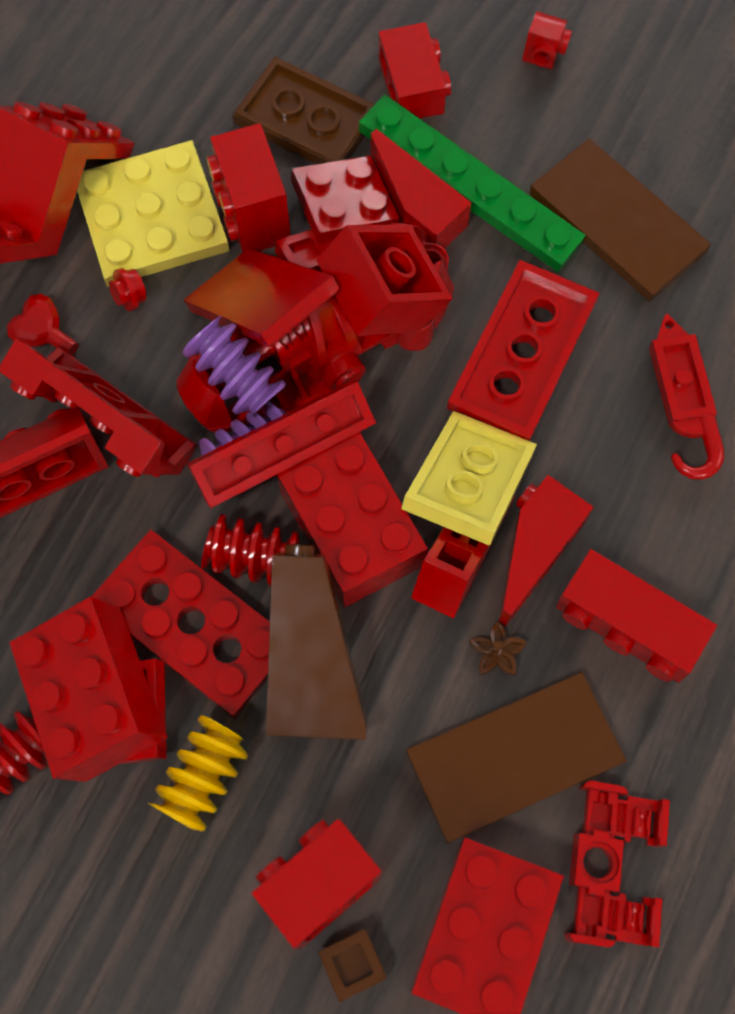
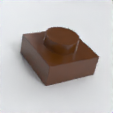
M366 929L318 951L339 1003L387 979Z

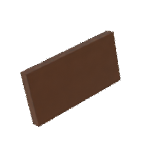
M590 138L530 186L529 194L535 200L585 234L583 243L649 302L703 257L711 246L709 241Z
M582 672L406 750L408 759L446 844L627 762Z

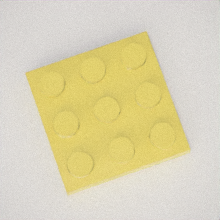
M192 140L83 171L77 192L107 287H109V281L113 280L114 270L124 268L126 271L135 269L140 277L230 251Z

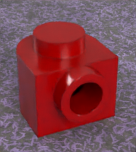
M536 11L528 32L522 61L552 70L557 54L565 55L573 32L566 29L568 20Z

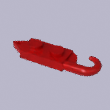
M665 314L656 340H652L649 346V352L668 425L680 436L702 438L707 456L706 462L700 467L687 465L677 453L671 455V460L675 469L681 475L689 479L704 480L714 476L721 469L724 462V446L716 421L717 411L696 334L689 335L669 314Z

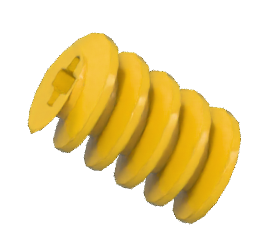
M200 715L198 722L206 733L190 732L187 738L196 750L180 749L177 752V757L184 764L185 768L168 767L166 773L175 785L173 787L157 785L155 791L164 803L163 805L148 804L191 830L205 831L207 826L198 813L200 811L216 813L217 807L208 796L210 793L226 795L228 790L219 780L220 776L236 778L239 773L229 762L230 759L247 760L249 755L240 745V742L244 740L222 724L204 715Z

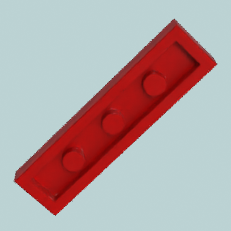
M351 380L186 464L207 506L211 509L376 424L358 381Z

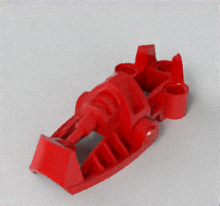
M390 223V225H408L404 223ZM411 225L452 296L454 285L448 275L449 256L446 250L438 244L426 243L418 227ZM334 295L271 347L235 331L230 339L232 342L245 337L249 340L243 354L247 356L259 352L261 357L256 366L273 355L282 370L270 377L267 382L270 385L283 380L286 385L269 402H272L276 407L288 413L351 380L359 382L366 368L358 355L380 343L384 349L397 343L409 351L425 349L431 344L434 330L442 321L450 302L421 331L357 336ZM201 354L190 357L180 376L176 379L179 395L189 411L205 428L213 433L220 428L226 432H231L230 423L235 419L248 427L246 414L249 410L236 415L232 411L236 402L227 408L224 400L220 397L226 383L223 382L210 386L207 381L214 369L210 368L198 372L195 366ZM261 407L257 413L263 417Z

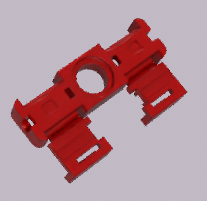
M597 781L585 782L578 788V790L586 791L583 831L573 835L569 886L577 887L573 933H564V937L569 942L598 947H612L615 941L659 947L663 899L641 897V903L626 901V894L618 892H620L624 842L629 843L631 842V837L646 839V846L657 848L667 846L670 800L661 799L657 801L633 796H626V800L618 799V796L628 795L625 787ZM652 812H654L653 835L650 838ZM615 836L623 837V840L615 839ZM591 848L602 850L608 858V871L601 878L592 877L586 872L584 867V856ZM610 892H611V893H618V897H617V896H611V895H610ZM647 906L645 933H643L644 908ZM606 934L614 935V940L606 939Z

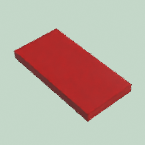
M247 249L183 300L191 312L210 321H214L222 315L218 323L219 325L226 326L234 323L237 326L235 332L271 347L334 296L340 288L332 275Z

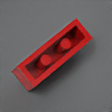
M592 549L588 552L555 607L563 612L562 617L569 624L581 630H586L587 628L604 637L603 642L611 650L624 656H628L629 653L646 663L645 668L648 672L667 682L674 680L679 683L691 673L718 626Z

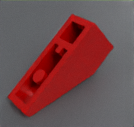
M375 129L371 133V158L400 218L399 223L417 226L426 243H435L445 249L468 227L471 202L383 133Z
M549 475L545 477L538 487L531 483L516 503V506L520 508V512L515 523L498 621L505 627L585 525L594 508Z
M516 496L513 497L490 546L444 527L423 561L411 599L454 619L471 589Z

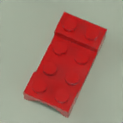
M16 338L0 365V372L12 380L10 384L11 389L23 397L35 400L39 396L54 403L60 401L70 408L76 410L82 408L92 416L89 421L93 426L104 433L112 435L104 448L118 457L116 464L122 470L133 476L141 477L142 474L154 477L180 475L198 446L62 348L57 347L50 355L45 357L21 339Z

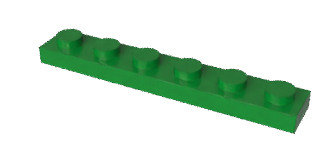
M385 94L359 121L358 131L371 140V133L375 129L379 130L471 202L470 211L559 273L582 245L585 234Z

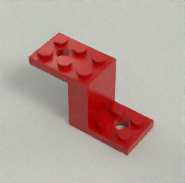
M15 101L14 106H0V264L57 255L87 159H125L131 156L135 143L120 136L122 132L120 128L103 121L95 123L86 118L87 112L70 104H63L62 108L40 102L39 107H35L28 103Z

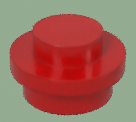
M124 268L114 270L113 280L109 281V289L113 300L118 306L123 305L127 311L138 309L139 304L146 301V290L139 273L135 269L126 271Z

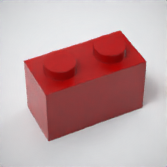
M426 22L378 31V60L389 97L419 119L444 114L446 96L451 95V82L448 71H441L439 65L441 62L439 42L437 38L431 39Z

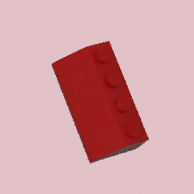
M70 408L54 411L46 420L29 428L15 429L0 441V518L109 467L80 408L79 410Z

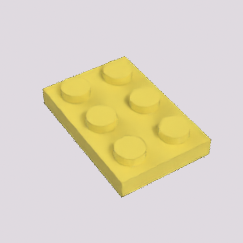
M453 411L408 489L401 509L490 546L533 457L537 444Z

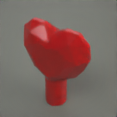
M41 293L30 295L24 302L22 313L14 316L7 324V335L13 342L16 338L21 339L31 347H39L49 343L55 348L64 349L71 355L77 351L79 346L75 340L59 330L60 317L57 308L51 298Z

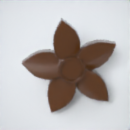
M497 621L491 628L490 640L479 637L469 640V643L475 651L484 654L479 665L480 675L491 672L498 664V667L505 674L516 676V660L514 656L524 649L527 641L518 637L506 639L505 630Z

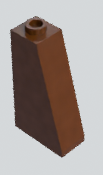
M285 544V553L277 552L272 556L266 736L366 740L367 717L326 555L314 554V545Z

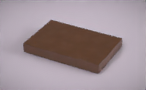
M274 56L232 116L233 123L242 128L261 123L268 141L315 164L346 160L352 156L364 138V135L358 131L359 121L375 104Z

